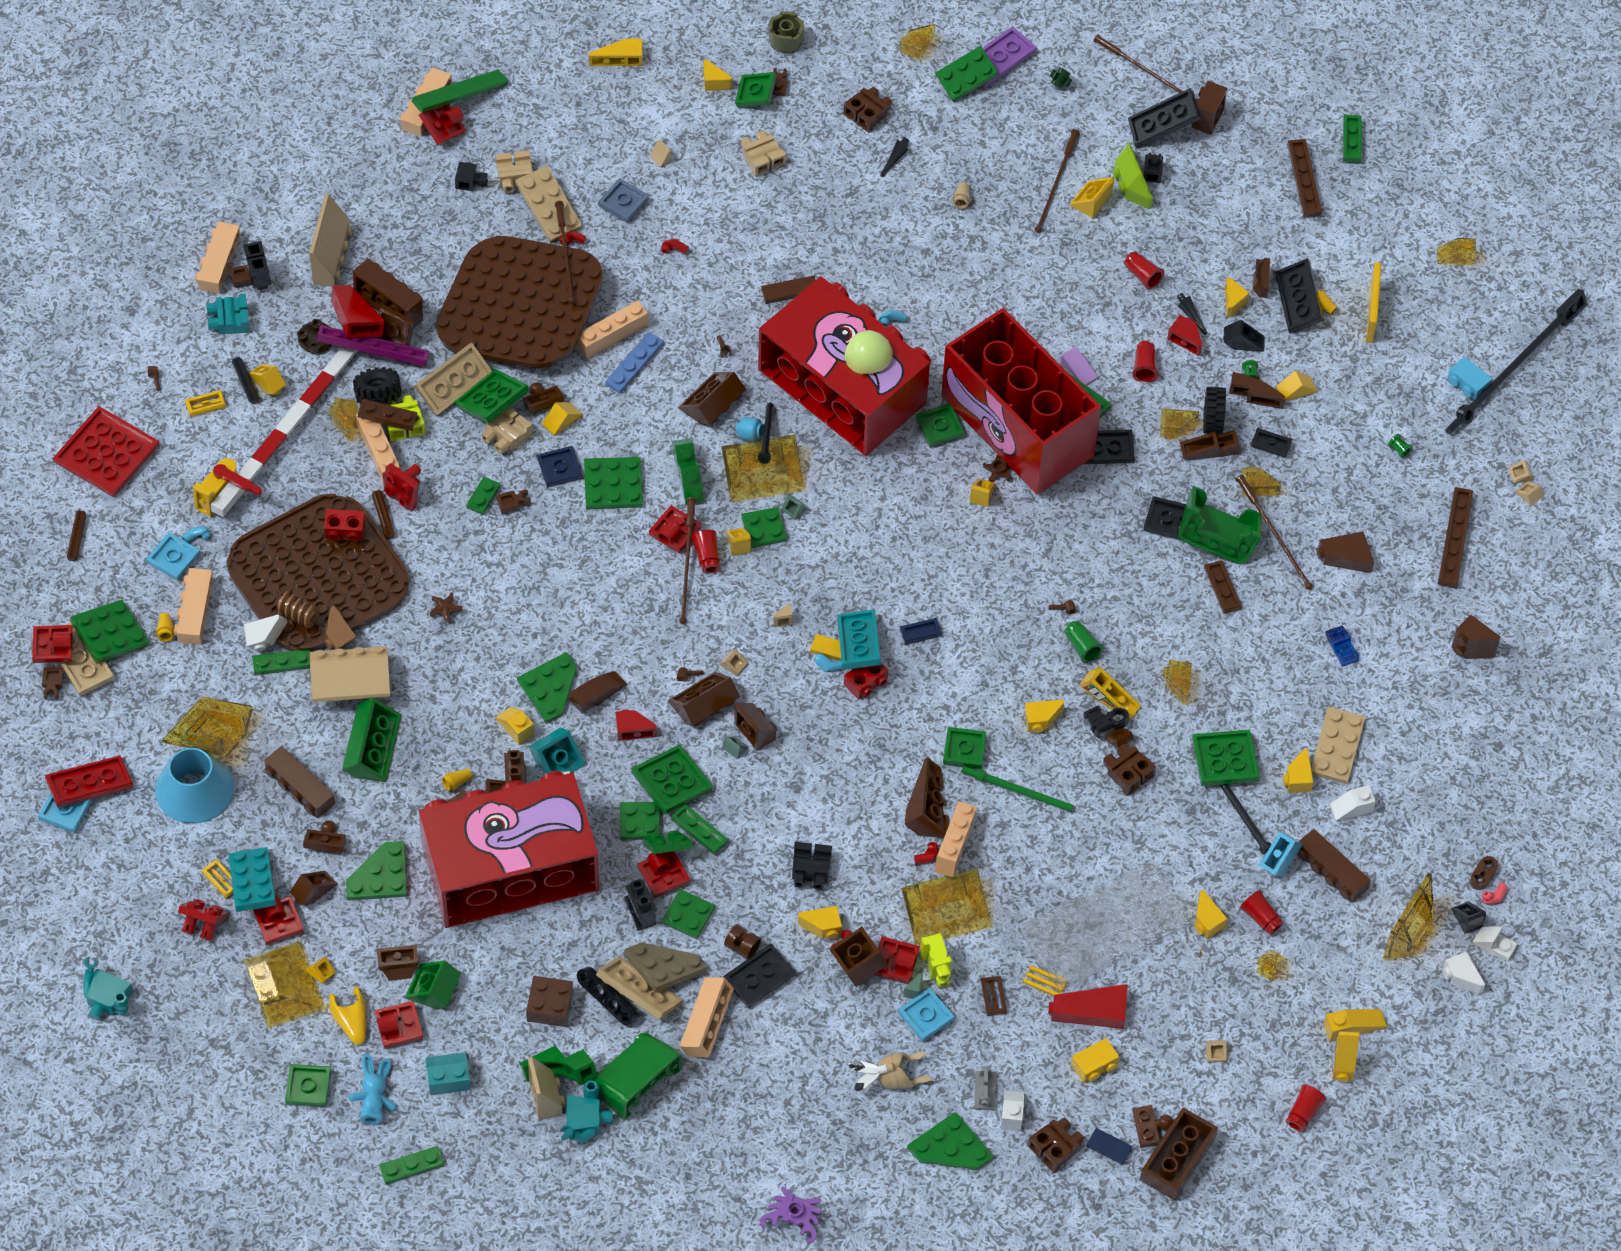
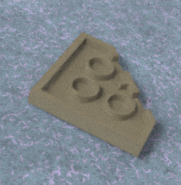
M642 942L624 949V956L655 993L707 972V966L697 954Z

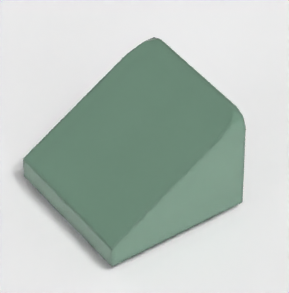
M921 973L904 988L903 997L914 999L920 995L923 975Z

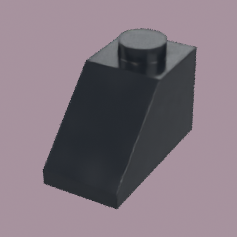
M1243 320L1224 327V343L1232 349L1264 351V335Z

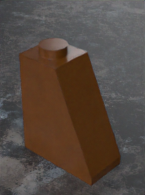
M1364 532L1331 537L1319 541L1316 554L1318 559L1322 560L1323 565L1366 573L1373 571L1374 560Z

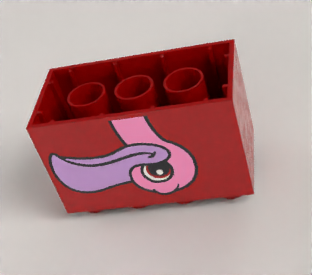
M820 276L759 328L758 370L864 456L870 454L927 404L931 363L929 355L922 348L915 347L913 349L905 343L902 334L894 326L888 325L885 327L876 320L875 313L868 305L863 303L857 305L852 301L847 290L838 282L831 284ZM872 330L881 333L888 339L893 350L892 360L889 366L882 372L862 375L854 372L847 366L844 359L845 350L855 334L860 331Z
M1004 308L945 345L941 396L1036 495L1094 457L1101 406Z
M552 771L543 775L541 780L527 784L524 781L515 780L505 784L502 790L486 793L484 790H474L467 793L463 799L449 803L445 799H436L427 803L424 809L418 810L422 847L445 928L600 890L598 852L574 772L563 774L561 771Z

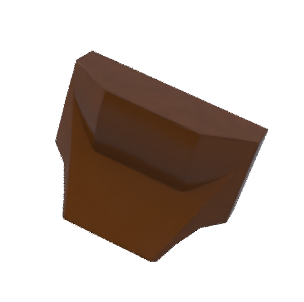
M1270 258L1256 259V269L1253 274V290L1261 298H1267Z
M417 945L377 949L378 969L386 975L389 981L411 979L414 969L419 965Z

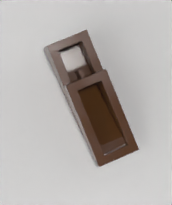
M1233 372L1229 394L1246 396V403L1283 409L1285 396L1278 390L1256 378Z
M1235 430L1219 435L1216 432H1212L1180 442L1182 455L1185 460L1207 459L1242 453Z
M616 671L608 672L587 681L569 693V701L583 713L593 705L598 706L625 687L627 683Z

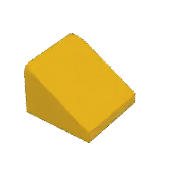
M326 956L305 969L321 983H324L336 973Z

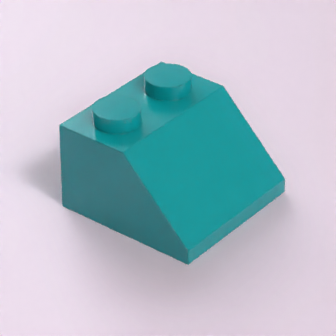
M562 727L528 746L535 762L545 774L552 771H570L572 773L585 765L570 731Z
M466 1052L425 1058L430 1095L471 1090Z

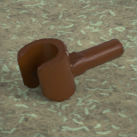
M718 335L720 356L724 357V350L728 351L729 355H731V347L725 345L721 336Z
M148 366V377H154L156 391L161 390L158 367Z
M1068 600L1061 605H1049V610L1065 609L1067 614L1076 613V607L1072 600Z
M681 667L678 670L676 679L677 681L685 682L687 681V676L704 675V671H688L687 668Z

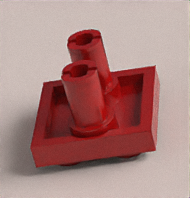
M390 463L385 469L384 492L411 512L417 507L420 481L416 477L421 474L420 467L413 464L403 472Z
M199 899L187 901L181 904L178 913L186 915L181 931L194 934L196 923L199 919L205 921L200 937L203 939L206 937V940H213L216 924L226 921L229 912L223 911L224 908L221 906H207L204 901Z

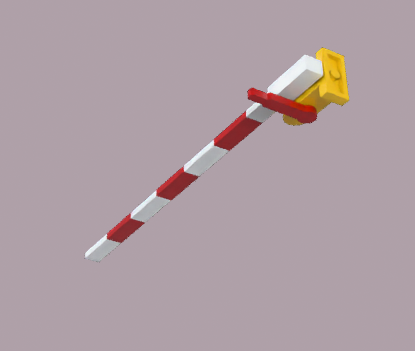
M341 348L238 474L236 472V462L233 459L225 458L214 466L213 470L201 484L196 483L193 486L195 509L209 517L214 513L224 517L245 491H250L260 496L262 489L252 484L253 478L358 351Z

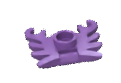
M782 1186L781 1191L786 1197L774 1196V1200L780 1203H773L768 1206V1209L777 1210L763 1215L760 1219V1226L765 1229V1221L771 1220L772 1225L775 1227L780 1217L784 1222L795 1224V1226L804 1225L800 1235L810 1233L812 1236L807 1239V1243H813L816 1240L817 1233L810 1220L815 1225H818L819 1221L812 1213L820 1214L821 1211L812 1205L819 1204L822 1200L820 1198H806L805 1200L796 1197Z

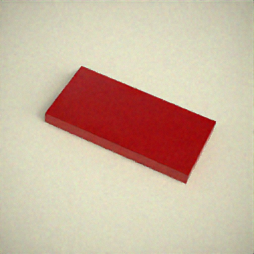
M121 755L45 775L46 783L57 808L133 788V782Z

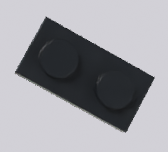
M1257 428L1251 442V447L1287 457L1293 439Z

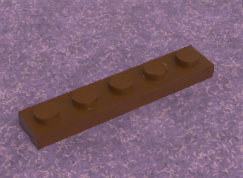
M1306 139L1288 140L1287 146L1303 217L1319 216L1322 210Z

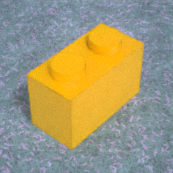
M1105 1038L1073 1055L1071 1065L1083 1083L1087 1081L1093 1082L1100 1077V1074L1115 1070L1119 1062V1056L1108 1039Z

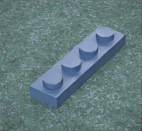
M648 332L605 381V385L621 394L661 348L664 340Z

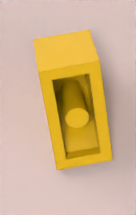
M261 364L248 372L249 376L265 394L276 395L286 386L279 370L274 365Z
M1064 699L1025 703L1024 714L1027 732L1040 733L1043 730H1047L1063 712Z
M510 707L495 717L518 745L534 735V723L522 710Z
M1308 749L1301 751L1287 767L1286 775H1283V786H1287L1288 793L1311 792L1313 779Z
M1202 890L1198 899L1195 929L1198 934H1203L1208 939L1226 927L1227 918L1206 892Z
M837 906L798 913V925L822 939H835L842 935V924Z

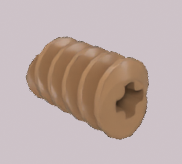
M286 591L279 599L276 611L281 615H285L288 619L291 618L294 622L298 621V624L304 625L307 629L311 628L319 617V610L315 611L316 606L314 604L308 608V601L302 605L303 599L298 598L296 601L295 594L289 598L290 592Z

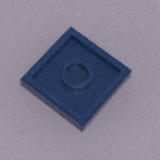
M573 446L536 455L547 488L583 479Z

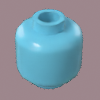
M743 417L736 424V433H738L741 440L757 442L763 437L764 424H762L759 418Z

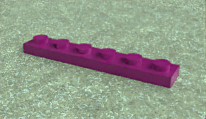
M320 325L316 340L324 344L357 350L361 353H370L379 357L412 363L416 366H426L429 350L374 337L346 338L343 330Z

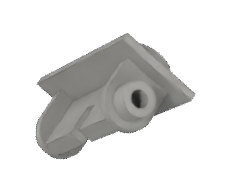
M983 1066L982 1070L975 1071L974 1109L995 1110L996 1072H992L989 1066Z

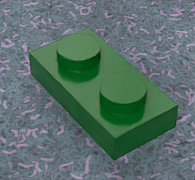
M483 477L466 504V508L484 515L500 489L501 484Z

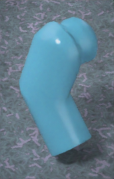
M889 310L880 316L879 321L885 327L893 320L904 323L906 314Z
M206 526L195 527L181 538L187 543L197 536H201L205 540L211 536V532Z
M822 653L815 656L816 665L823 671L842 670L841 660L830 661Z

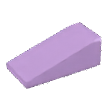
M1076 347L1062 354L1061 363L1079 381L1088 385L1098 379L1097 374Z

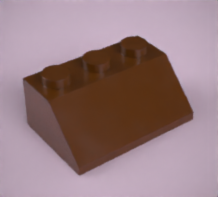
M714 372L678 408L699 424L711 425L717 421V417L721 413L726 412L730 408L729 405L733 401L741 398L746 388L735 372Z
M714 672L670 698L668 702L686 724L697 726L708 716L718 714L721 708L733 705L735 700L740 698V695L731 677Z

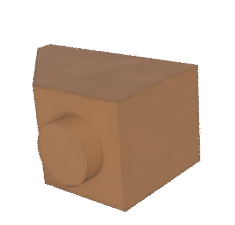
M332 606L329 611L324 641L330 651L332 649H343L353 643L356 635L335 606Z

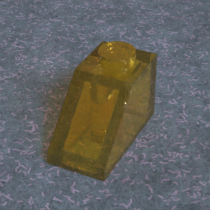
M930 24L909 30L906 36H902L900 40L901 53L921 60L935 36L936 25Z
M1456 238L1437 247V264L1474 265L1477 254L1476 238Z
M335 398L334 405H330L329 416H332L333 424L348 441H352L356 414H358L357 400Z
M1162 408L1159 437H1165L1166 439L1179 438L1197 425L1199 411Z
M1252 466L1242 468L1241 475H1244V479L1255 496H1279L1281 483L1262 468ZM1241 488V494H1242V496H1246V494L1244 493V491H1243L1242 488Z
M1169 660L1168 667L1164 666L1163 678H1166L1165 685L1183 705H1186L1192 663Z

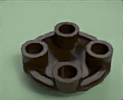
M313 319L311 322L303 325L297 332L298 343L301 348L314 354L328 350L332 344H324L316 340L320 325L330 326L323 323L320 319Z

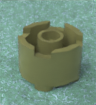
M782 11L780 15L771 17L769 21V42L771 47L781 52L797 51L804 41L803 20L798 18L796 13L790 11Z

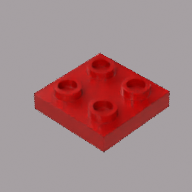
M451 104L419 114L437 146L466 131L462 124L464 116L461 109L458 107L452 108Z
M670 505L651 527L649 535L680 553L687 545V514ZM695 519L691 536L702 528V523Z
M72 625L33 626V663L72 662Z
M675 851L657 854L650 853L646 860L637 863V868L654 898L690 883V878Z
M275 896L276 906L253 909L266 945L304 933L291 896L283 899Z
M882 936L878 949L888 965L874 975L909 984L920 946Z
M414 1001L374 1010L384 1049L423 1040Z

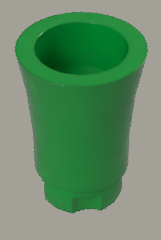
M1079 620L1072 621L1067 625L1064 632L1083 663H1088L1102 654L1104 646L1094 638Z

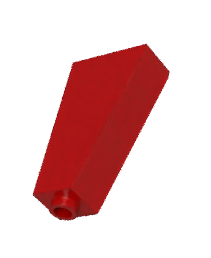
M351 285L332 286L331 303L346 338L383 337L385 321Z
M1122 984L1054 995L1053 1002H1049L1048 1014H1052L1051 1021L1123 1029L1128 985Z

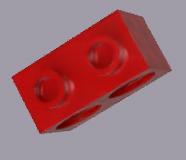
M326 509L325 538L331 540L363 541L366 522L365 512Z
M882 663L881 665L854 668L844 675L843 684L859 700L863 696H869L874 688L877 686L881 687L887 682L888 669Z

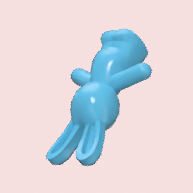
M365 1054L361 1059L365 1076L362 1082L364 1092L351 1093L348 1098L350 1101L363 1100L360 1122L377 1125L383 1119L381 1113L382 1105L391 1111L397 1108L394 1102L382 1095L386 1088L384 1079L390 1070L391 1061L387 1058L381 1061L377 1073L374 1074L373 1059L370 1054Z

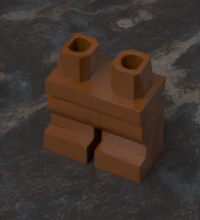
M874 86L868 90L863 88L844 103L843 114L854 123L857 121V125L869 133L876 123H879L887 116V110L891 107L892 100L887 96L879 99L880 92Z
M1124 743L1117 749V754L1120 757L1116 759L1112 754H1108L1103 759V764L1108 769L1107 775L1122 788L1126 796L1137 790L1140 784L1144 785L1155 777L1156 766L1139 752L1135 746L1130 748Z
M509 750L508 753H504L505 784L515 780H521L527 784L524 752Z
M1065 1117L1059 1121L1053 1119L1048 1125L1030 1136L1027 1146L1039 1159L1042 1157V1162L1053 1173L1077 1153L1078 1147L1084 1141V1136L1078 1131L1071 1136L1068 1134L1067 1131L1071 1128V1124Z

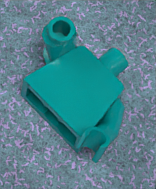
M87 957L84 960V964L88 969L85 970L83 991L88 1005L92 1007L88 1015L95 1020H99L103 1012L112 1016L115 1013L120 1015L127 1013L129 1010V996L133 992L131 983L99 969L94 971L99 961L95 958L94 964L90 965V957Z
M590 1080L586 1082L583 1087L584 1097L567 1095V1125H564L559 1130L564 1132L561 1140L566 1141L570 1139L584 1143L600 1133V1123H612V1110L600 1111V1100H598L599 1085L595 1081Z

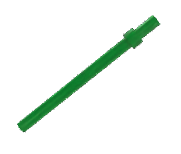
M965 765L961 770V773L975 777L977 781L989 782L1069 812L1073 809L1074 805L989 775L984 770H976Z

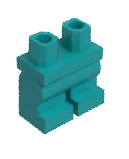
M238 294L239 297L237 298L225 297L222 299V297H216L217 302L207 303V316L218 315L216 318H208V329L219 330V335L225 333H249L246 294Z

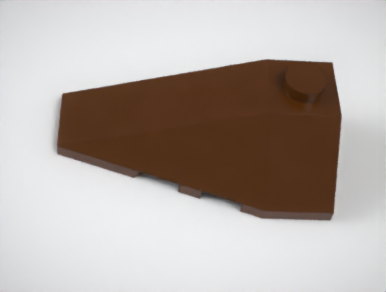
M929 757L924 760L907 805L904 824L917 835L945 837L949 827V816L944 815L943 806H946L947 803L940 792L944 788L941 767Z

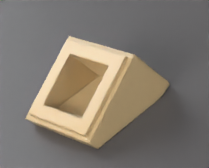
M659 139L650 157L662 167L671 161V150Z
M1526 460L1508 467L1513 483L1535 480L1531 467Z
M1529 481L1515 491L1530 506H1533L1544 497L1542 487Z
M787 604L773 615V627L792 625L793 614L790 604Z
M734 649L726 655L719 665L738 676L749 662Z
M1205 1040L1207 1062L1227 1061L1226 1040Z

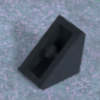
M1468 901L1451 908L1464 934L1483 927L1486 912Z

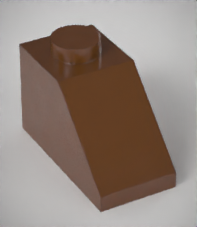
M326 871L305 873L300 875L290 893L295 897V901L301 905L313 904L335 887L337 882Z

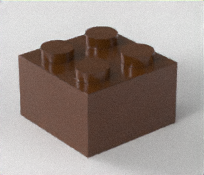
M1207 81L1205 87H1201L1198 94L1199 99L1196 100L1201 119L1192 123L1191 128L1212 135L1225 108L1227 87Z
M862 926L829 949L855 987L888 965Z
M533 976L526 1010L527 1022L567 1027L574 992L573 981Z

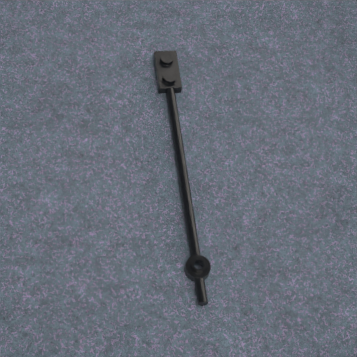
M1577 289L1556 310L1557 317L1470 405L1463 404L1457 409V418L1445 429L1448 434H1452L1461 423L1469 424L1474 417V410L1560 324L1566 326L1587 305L1584 290Z

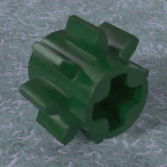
M1061 67L1058 70L1053 69L1049 76L1052 78L1051 83L1060 89H1063L1064 86L1069 87L1072 79L1069 77L1071 73Z

